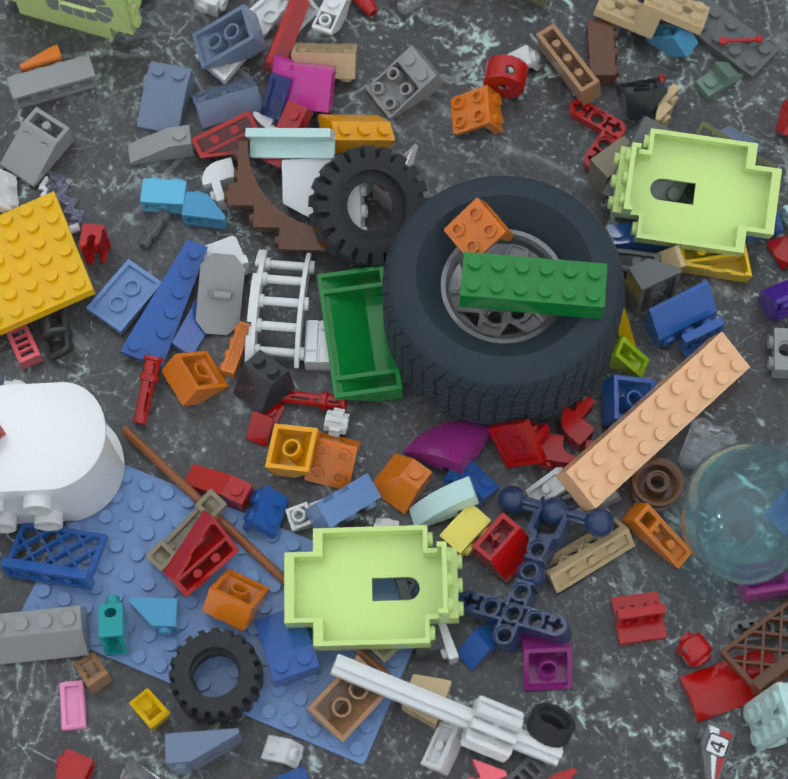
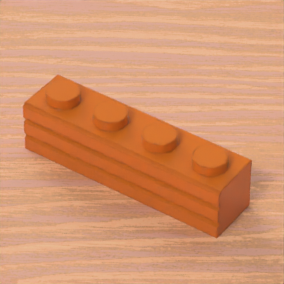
M239 321L238 325L235 326V334L230 338L229 349H226L224 362H221L219 367L223 376L236 378L245 354L246 335H248V329L251 324Z

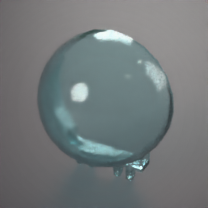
M750 441L727 445L706 456L688 477L681 493L679 506L680 527L686 545L694 557L717 577L736 584H757L774 578L788 568V447L782 449L769 443Z

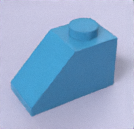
M658 24L652 39L646 38L647 42L671 57H687L698 44L692 32L674 24Z
M186 191L182 210V219L185 225L227 230L226 216L208 194L201 191Z
M130 597L132 608L154 632H158L159 635H172V632H178L180 615L178 598Z

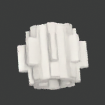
M335 407L333 411L328 410L323 430L329 431L328 435L339 437L340 434L346 435L350 414H346L345 409Z

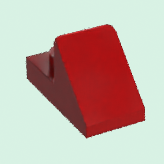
M277 403L264 415L253 411L245 439L266 448L272 437L274 424H279L286 410L285 406Z

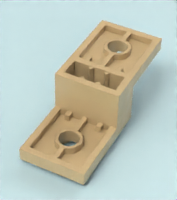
M599 0L593 15L652 39L660 19L700 35L710 7L702 2L693 0H644V3H640L637 0Z

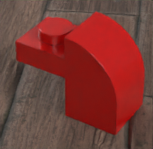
M590 396L584 401L579 400L572 410L569 407L564 409L561 417V435L564 436V441L578 453L586 445V441L591 440L595 428L584 420L594 410L596 401Z

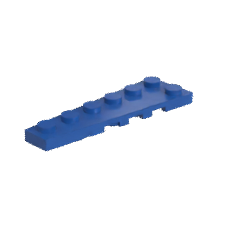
M187 239L121 348L120 354L141 362L145 361L143 355L162 358L163 363L159 367L162 369L199 273L200 264L203 262L207 252V246Z

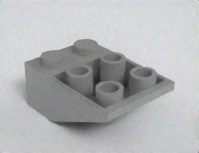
M411 45L366 90L388 118L392 120L429 97L445 80L423 53Z
M35 107L22 122L0 166L32 187H35L73 143L74 139L70 128L38 107Z

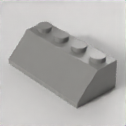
M81 605L0 614V665L90 655L87 608Z

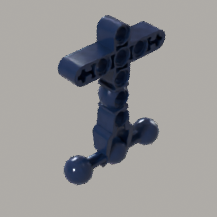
M508 486L502 489L499 494L498 503L502 511L509 515H516L523 510L533 513L527 526L530 539L527 545V554H524L525 561L521 562L517 568V578H515V583L512 585L506 600L467 590L459 596V601H463V609L467 617L496 626L493 637L499 648L505 653L514 652L518 648L523 634L557 644L567 643L572 637V631L568 622L560 615L534 608L536 602L535 594L539 593L538 587L546 579L547 565L550 564L557 548H562L566 543L571 528L570 523L585 526L586 531L595 538H603L613 530V516L603 508H596L588 513L576 510L575 504L569 506L560 497H551L547 500L544 496L540 500L530 498L518 486ZM543 520L551 526H558L554 534H539ZM544 550L541 555L535 556L538 551ZM536 571L535 575L527 577L528 573ZM528 593L526 597L519 598L520 594ZM492 608H497L496 612L489 614ZM514 614H519L517 619L510 620ZM542 620L538 626H532L535 621ZM511 635L508 641L502 642L505 636Z

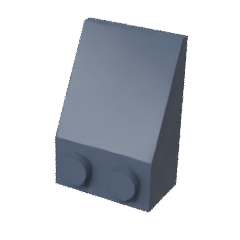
M244 4L192 34L203 70L249 59L267 49L257 14Z
M154 61L150 62L138 116V129L159 132L166 128L182 126L195 83L192 69Z
M239 728L165 734L166 765L171 772H175V775H189L190 771L203 767L242 744L243 737Z

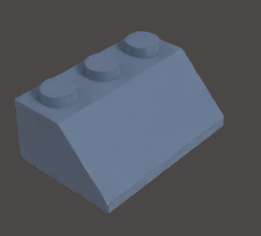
M251 77L191 94L200 125L206 129H212L220 123L226 122L250 110L252 116L254 111L259 113L264 110L258 87Z

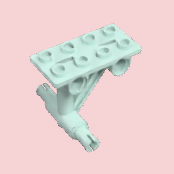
M777 682L744 705V719L749 723L751 743L756 747L757 752L787 743L788 683Z

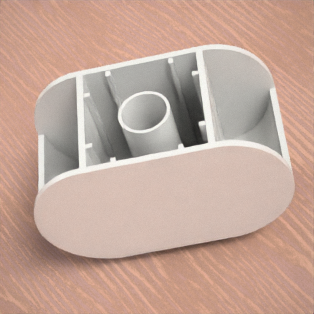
M68 382L0 385V426L6 433L0 439V533L15 532L17 524L34 523L36 529L43 531L60 530L63 528V521L83 520L96 514L108 505L122 483L125 459L120 441L113 430L106 424L103 411L94 396L83 387Z

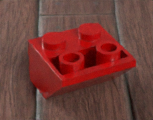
M502 512L473 544L471 554L505 583H508L517 573V568L521 562L525 561L524 554H527V545L530 538L518 524Z

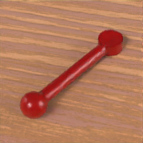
M757 35L753 38L727 39L725 36L719 38V44L721 46L737 42H756L760 44L763 42V37Z

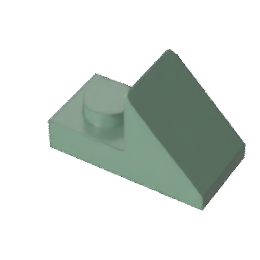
M715 62L711 72L695 81V87L709 100L739 81L741 76L729 62Z

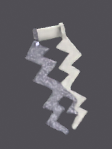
M50 172V177L58 181L55 186L47 185L49 179L48 176H45L38 187V190L43 191L40 197L50 193L53 188L58 190L56 195L59 203L67 205L63 212L64 215L72 216L69 219L70 222H78L69 226L71 233L82 232V222L86 215V210L75 209L79 202L78 198L65 196L71 187L70 184H63L67 176Z

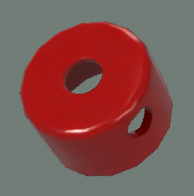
M505 54L492 56L487 60L483 86L488 85L496 93H499L502 98L518 97L525 90L529 67L523 60L515 56ZM508 66L512 67L514 74H507L505 68ZM498 85L504 86L505 90L499 88Z

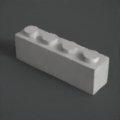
M89 55L77 56L68 61L56 62L50 66L38 67L32 71L16 73L13 76L7 77L16 109L98 87Z

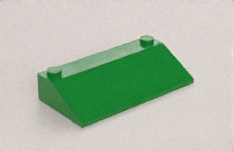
M383 265L317 274L335 400L388 401L403 398L400 370L389 351L384 331L382 301Z

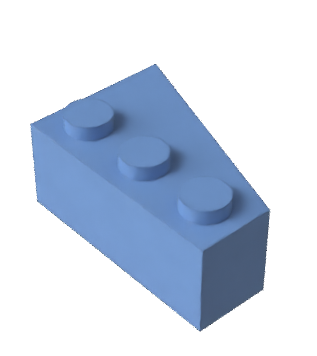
M367 473L304 511L314 528H339L337 525L339 522L345 520L347 523L358 517L356 512L364 509L366 512L377 505L375 501L381 498V495Z

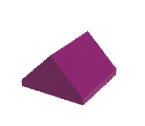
M780 562L733 569L740 604L788 596V576Z

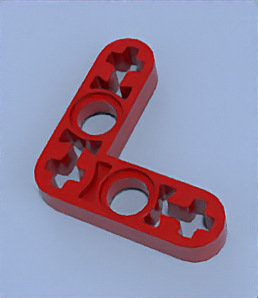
M575 99L569 107L570 117L600 134L584 157L583 167L588 172L590 160L596 154L603 151L598 145L601 142L612 145L625 134V124L590 103L583 106L578 99ZM579 107L583 108L582 111H575V109H578ZM599 116L603 119V122L595 124L591 118ZM619 128V131L612 132V129Z

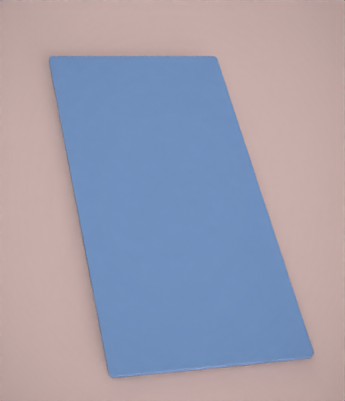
M125 465L120 488L108 505L88 518L66 522L64 528L107 534L109 538L93 577L95 581L93 590L36 582L22 611L81 605L87 608L89 650L171 684L169 680V671L172 669L170 665L171 659L177 656L176 649L179 645L184 646L186 644V638L190 635L192 638L199 636L198 631L205 630V633L211 632V628H219L221 632H224L225 629L232 630L233 634L242 635L248 643L252 644L255 652L258 654L263 670V688L259 691L260 697L257 702H253L252 710L249 713L245 711L242 715L358 764L366 762L392 701L391 699L385 697L343 743L320 726L305 711L335 678V676L330 675L337 654L353 659L357 656L356 653L352 650L315 651L321 673L276 688L255 622L253 621L245 631L233 628L219 619L212 618L209 614L202 611L209 588L228 568L270 588L254 620L284 611V586L228 534L240 551L187 598L177 591L163 572L145 557L161 539L164 541L196 508L194 506L196 503L178 486ZM227 506L221 514L283 573L284 553L313 552V541L280 527L277 536L271 539L255 528H251L248 531L243 530L245 522L243 517L245 513ZM71 537L64 541L68 548L80 540L78 537ZM93 540L85 546L90 551L98 546L99 541ZM61 543L52 549V556L65 550L63 544ZM82 546L72 552L71 555L73 559H76L85 554L86 551ZM67 555L56 561L57 565L64 566L72 560ZM90 558L78 564L79 569L88 570L91 564ZM394 578L372 579L373 601L400 600ZM407 582L408 588L410 589L412 584ZM413 588L410 593L412 599L418 595L419 588ZM114 594L120 596V603H123L127 614L129 653L106 656L98 638V607L101 604H106V596ZM130 597L178 598L180 603L178 632H172V635H159L158 632H154L132 608ZM307 628L313 643V628ZM414 648L399 649L385 664L372 653L370 654L391 673V676L401 679ZM220 656L209 658L195 672V687L204 696H223L230 692L237 684L239 670L235 662L229 658Z

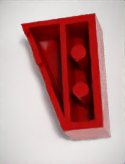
M203 510L163 574L175 589L187 598L240 550L215 517Z

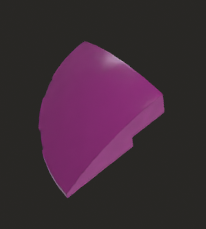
M465 420L445 422L420 434L407 446L403 453L442 471L446 467L462 474L469 462L476 460L491 437L488 431L490 426L475 424Z

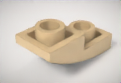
M674 83L662 98L655 117V121L664 126H667L671 121L672 109L679 101L680 87Z

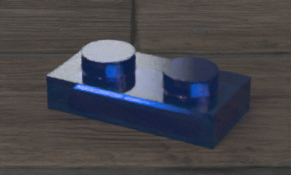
M276 72L271 73L260 114L279 121L288 101L293 83L292 78Z

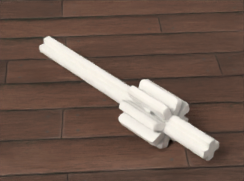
M337 654L331 668L330 675L462 728L460 740L462 746L500 762H505L506 759H509L513 749L556 767L563 754V747L553 748L546 746L533 738L528 731L522 729L524 722L523 712L480 695L474 701L472 708H469L340 654Z

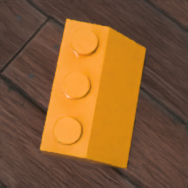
M318 115L320 128H331L336 132L335 154H341L349 149L360 148L364 145H375L376 149L381 146L390 148L395 141L390 121L378 115Z

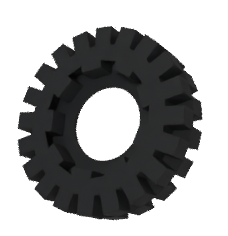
M364 145L360 148L349 149L325 164L319 171L320 176L314 179L311 186L314 193L309 196L308 207H313V213L309 214L311 225H316L318 231L314 232L319 242H326L327 246L324 249L332 256L339 255V261L347 265L354 263L356 264L355 267L358 268L385 266L387 255L390 253L389 249L401 227H404L403 224L412 216L414 211L430 199L423 196V192L428 190L424 180L418 182L416 178L420 172L414 165L408 167L405 164L408 159L400 153L392 155V149L383 146L376 149L375 145ZM360 184H377L386 190L391 198V218L379 230L368 231L358 227L348 213L349 195Z

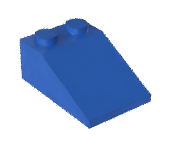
M284 611L254 620L276 688L321 673L320 664L307 628H287L284 624Z

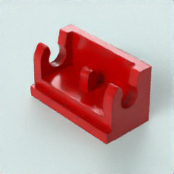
M83 223L79 247L86 264L92 265L95 260L94 256L98 253L102 254L101 262L104 264L107 260L109 248L111 249L112 245L105 225Z

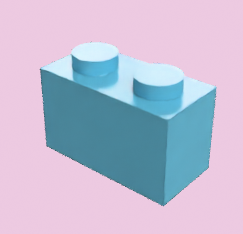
M157 177L143 178L140 198L143 212H159L164 210L168 213L182 214L186 191L189 192L187 182L178 178L171 180H162Z

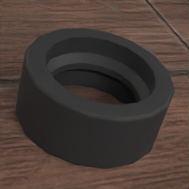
M551 703L537 704L526 722L527 729L533 738L553 748H561L567 745L576 728L573 717L565 709ZM544 721L553 724V725L556 726L558 729L553 728V727L547 725Z

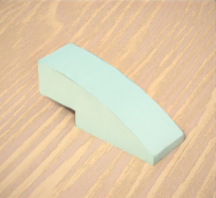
M468 476L429 494L409 508L414 525L430 526L458 516V511L479 504L474 485Z

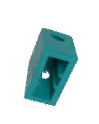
M114 594L106 596V604H101L98 607V638L106 656L129 653L127 614L123 603H120V596Z

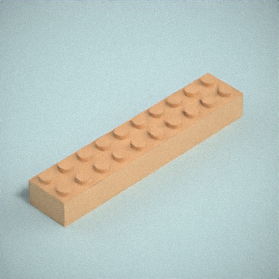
M723 332L708 338L556 475L557 479L584 512L596 509L748 370L750 366Z

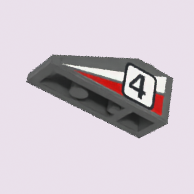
M711 720L705 726H700L696 739L700 740L698 754L702 779H720L737 732Z

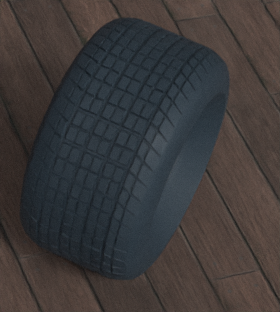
M488 176L461 182L434 195V197H431L412 213V216L403 224L404 227H401L397 233L396 239H394L389 249L390 253H388L382 281L383 323L386 341L396 366L403 373L402 375L406 381L411 384V387L421 397L441 411L461 420L487 426L527 418L530 423L537 422L563 411L579 400L599 379L610 360L625 301V280L621 260L613 240L598 218L586 206L566 192L541 181L517 176ZM476 198H479L491 207L515 235L509 242L500 239L485 254L607 264L605 308L602 319L459 307L464 254L445 233L444 229ZM465 314H471L472 317L479 319L478 327ZM518 314L523 318L517 320L514 319L512 316ZM495 318L498 319L500 322L495 324L491 323L489 320ZM507 326L514 331H520L514 334L502 335Z

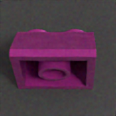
M526 634L523 635L521 646L524 691L572 689L571 640L564 644H557Z

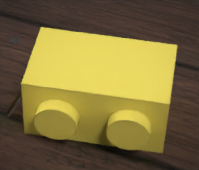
M474 505L465 508L439 535V541H446L447 547H457V555L462 554V557L464 555L468 557L472 552L473 544L490 527L491 519Z

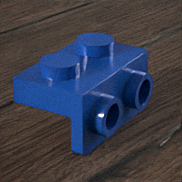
M721 317L714 320L712 318L708 319L696 329L690 328L682 333L678 347L685 358L691 355L708 338L723 332L725 323Z
M471 460L462 474L450 469L443 483L448 485L469 476L479 504L474 506L479 509L485 500L497 493L500 486Z
M267 484L259 490L256 489L250 496L251 504L243 517L245 522L242 529L248 531L251 528H255L271 539L278 534L289 498Z

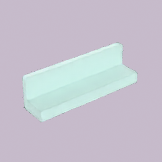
M246 128L245 137L251 140V158L333 159L335 157L336 132L331 128Z

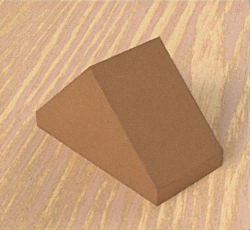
M94 651L90 652L89 656H84L74 663L75 668L92 694L113 682Z

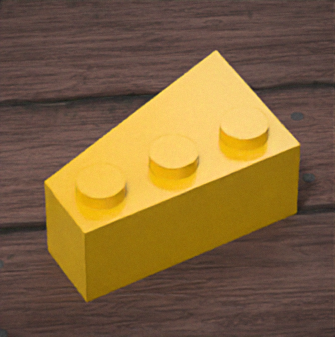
M746 243L744 253L740 257L680 248L686 265L681 269L682 273L748 283L752 277Z

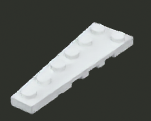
M259 0L250 8L257 14L264 38L281 19L288 0ZM196 54V60L200 63L198 54ZM246 59L207 70L225 85Z

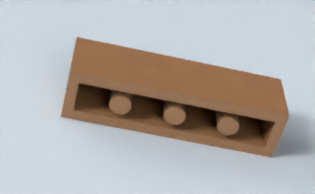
M555 24L536 34L539 49L583 106L602 95L600 81Z

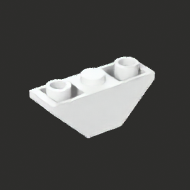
M324 0L313 22L312 29L328 35H333L339 31L348 13L351 0Z

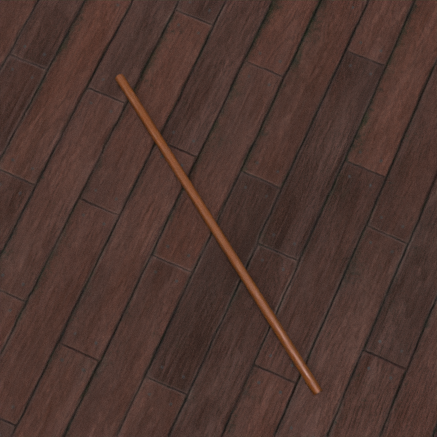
M125 426L122 428L121 433L195 503L202 498L193 487L129 427ZM220 515L217 521L221 527L284 586V573L225 517ZM352 650L370 667L389 675L391 674L366 650Z

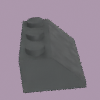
M652 259L638 260L629 266L625 281V302L634 317L648 312V309L675 296L682 273L679 267Z

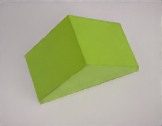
M619 336L611 355L609 367L633 377L642 378L649 358L624 336Z

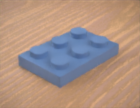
M128 259L86 309L122 335L149 304L161 281Z

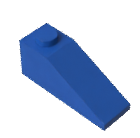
M632 222L607 225L608 233L616 248L643 252L671 248L634 242V235H631Z

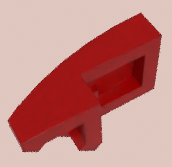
M784 235L766 242L767 250L775 261L780 263V269L785 270L788 268V236Z

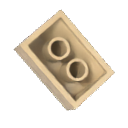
M295 43L291 52V60L336 66L335 79H339L340 82H350L351 79L356 77L357 44Z

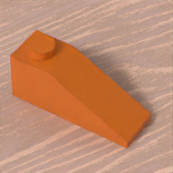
M634 503L621 518V521L635 536L676 569H679L693 552L648 503Z

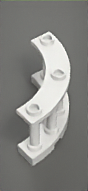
M259 249L255 261V266H258V269L252 276L247 322H251V326H249L248 335H246L245 362L261 350L268 356L294 358V368H299L300 361H304L305 347H302L304 311L309 310V297H306L310 274H314L315 261H311V253H307L305 262L271 260V258L267 257L268 250ZM270 269L303 271L302 277L268 275L267 271H270ZM267 283L301 286L299 299L265 296V294H262L263 285L267 286ZM264 305L298 308L297 323L262 321V318H259L260 307H264ZM261 330L296 332L295 349L261 346V344H257L258 332H261Z

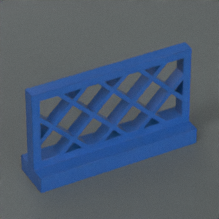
M22 523L7 558H2L0 567L6 576L11 578L93 590L95 584L93 577L109 538L107 534L68 528L56 531H43L36 529L34 523ZM27 530L37 532V535L25 541L24 539ZM50 534L58 535L59 538L46 545L43 538ZM71 537L79 538V542L68 548L64 541ZM41 540L44 546L31 552L29 546ZM93 540H98V546L88 551L85 545ZM62 543L65 550L52 556L50 549ZM83 546L86 553L73 559L71 553ZM26 548L29 555L22 559H16L17 553ZM48 552L49 559L42 563L35 560L36 557ZM67 555L72 560L64 566L57 565L56 561ZM90 558L91 564L89 569H79L77 565Z

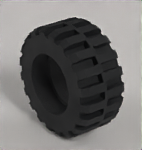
M211 628V632L205 633V630L198 631L199 636L192 638L190 635L186 638V644L184 646L179 645L176 649L177 656L171 659L170 665L172 669L169 671L171 691L183 711L200 723L201 721H206L207 725H215V722H220L221 725L229 724L228 720L235 719L237 721L242 718V713L245 711L249 713L252 710V704L254 701H258L260 697L259 691L263 688V670L258 654L255 652L252 644L245 640V637L240 634H233L232 630L225 629L224 632H221L219 628ZM218 656L233 660L239 670V679L230 692L219 697H208L202 695L197 690L194 683V675L197 668L205 660Z

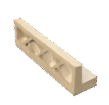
M613 517V527L616 526L617 529L610 532L609 535L603 538H595L587 533L554 553L550 564L547 566L549 567L557 563L558 565L550 570H546V576L553 590L558 594L633 548L635 544L629 528L616 517ZM592 540H597L596 542H594V543H592V544H587L588 542H590V541H592ZM572 552H578L572 556H568Z

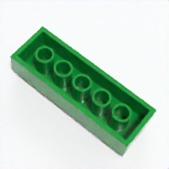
M464 252L459 307L602 319L605 308L607 264Z

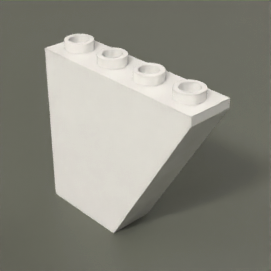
M331 159L282 160L283 204L309 217V214L313 213V207H308L309 196L314 193L311 186L314 179L320 176L319 171L330 162ZM363 183L352 190L348 198L347 207L352 221L358 227L368 230V227L365 226V218L368 217V207L364 205V196H367V184Z

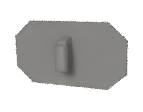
M212 253L200 264L195 320L205 334L228 335L240 321L245 268L235 255Z

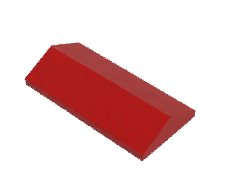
M751 651L746 653V661L760 662L761 652ZM764 652V663L774 664L777 662L772 653ZM743 654L733 659L743 660ZM726 661L679 677L697 723L743 707L755 698L750 693L751 688ZM746 666L745 672L753 680L760 674V667Z

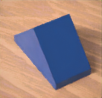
M487 623L473 631L457 651L459 659L471 671L499 647L493 637L495 627L492 624Z

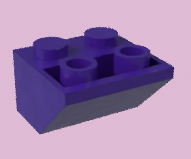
M788 280L760 291L757 300L769 322L776 319L781 321L788 317Z

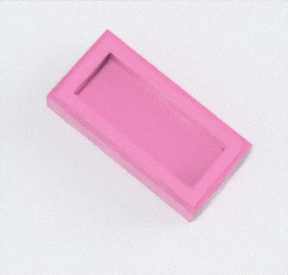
M78 680L59 683L62 731L87 729L85 682Z

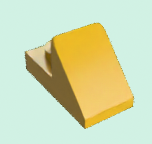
M148 687L129 702L152 732L171 717L170 712Z

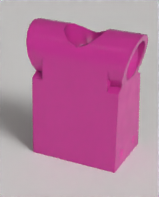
M274 55L272 74L275 85L270 91L269 109L285 108L288 100L311 111L328 113L333 106L336 66L295 62L286 57Z

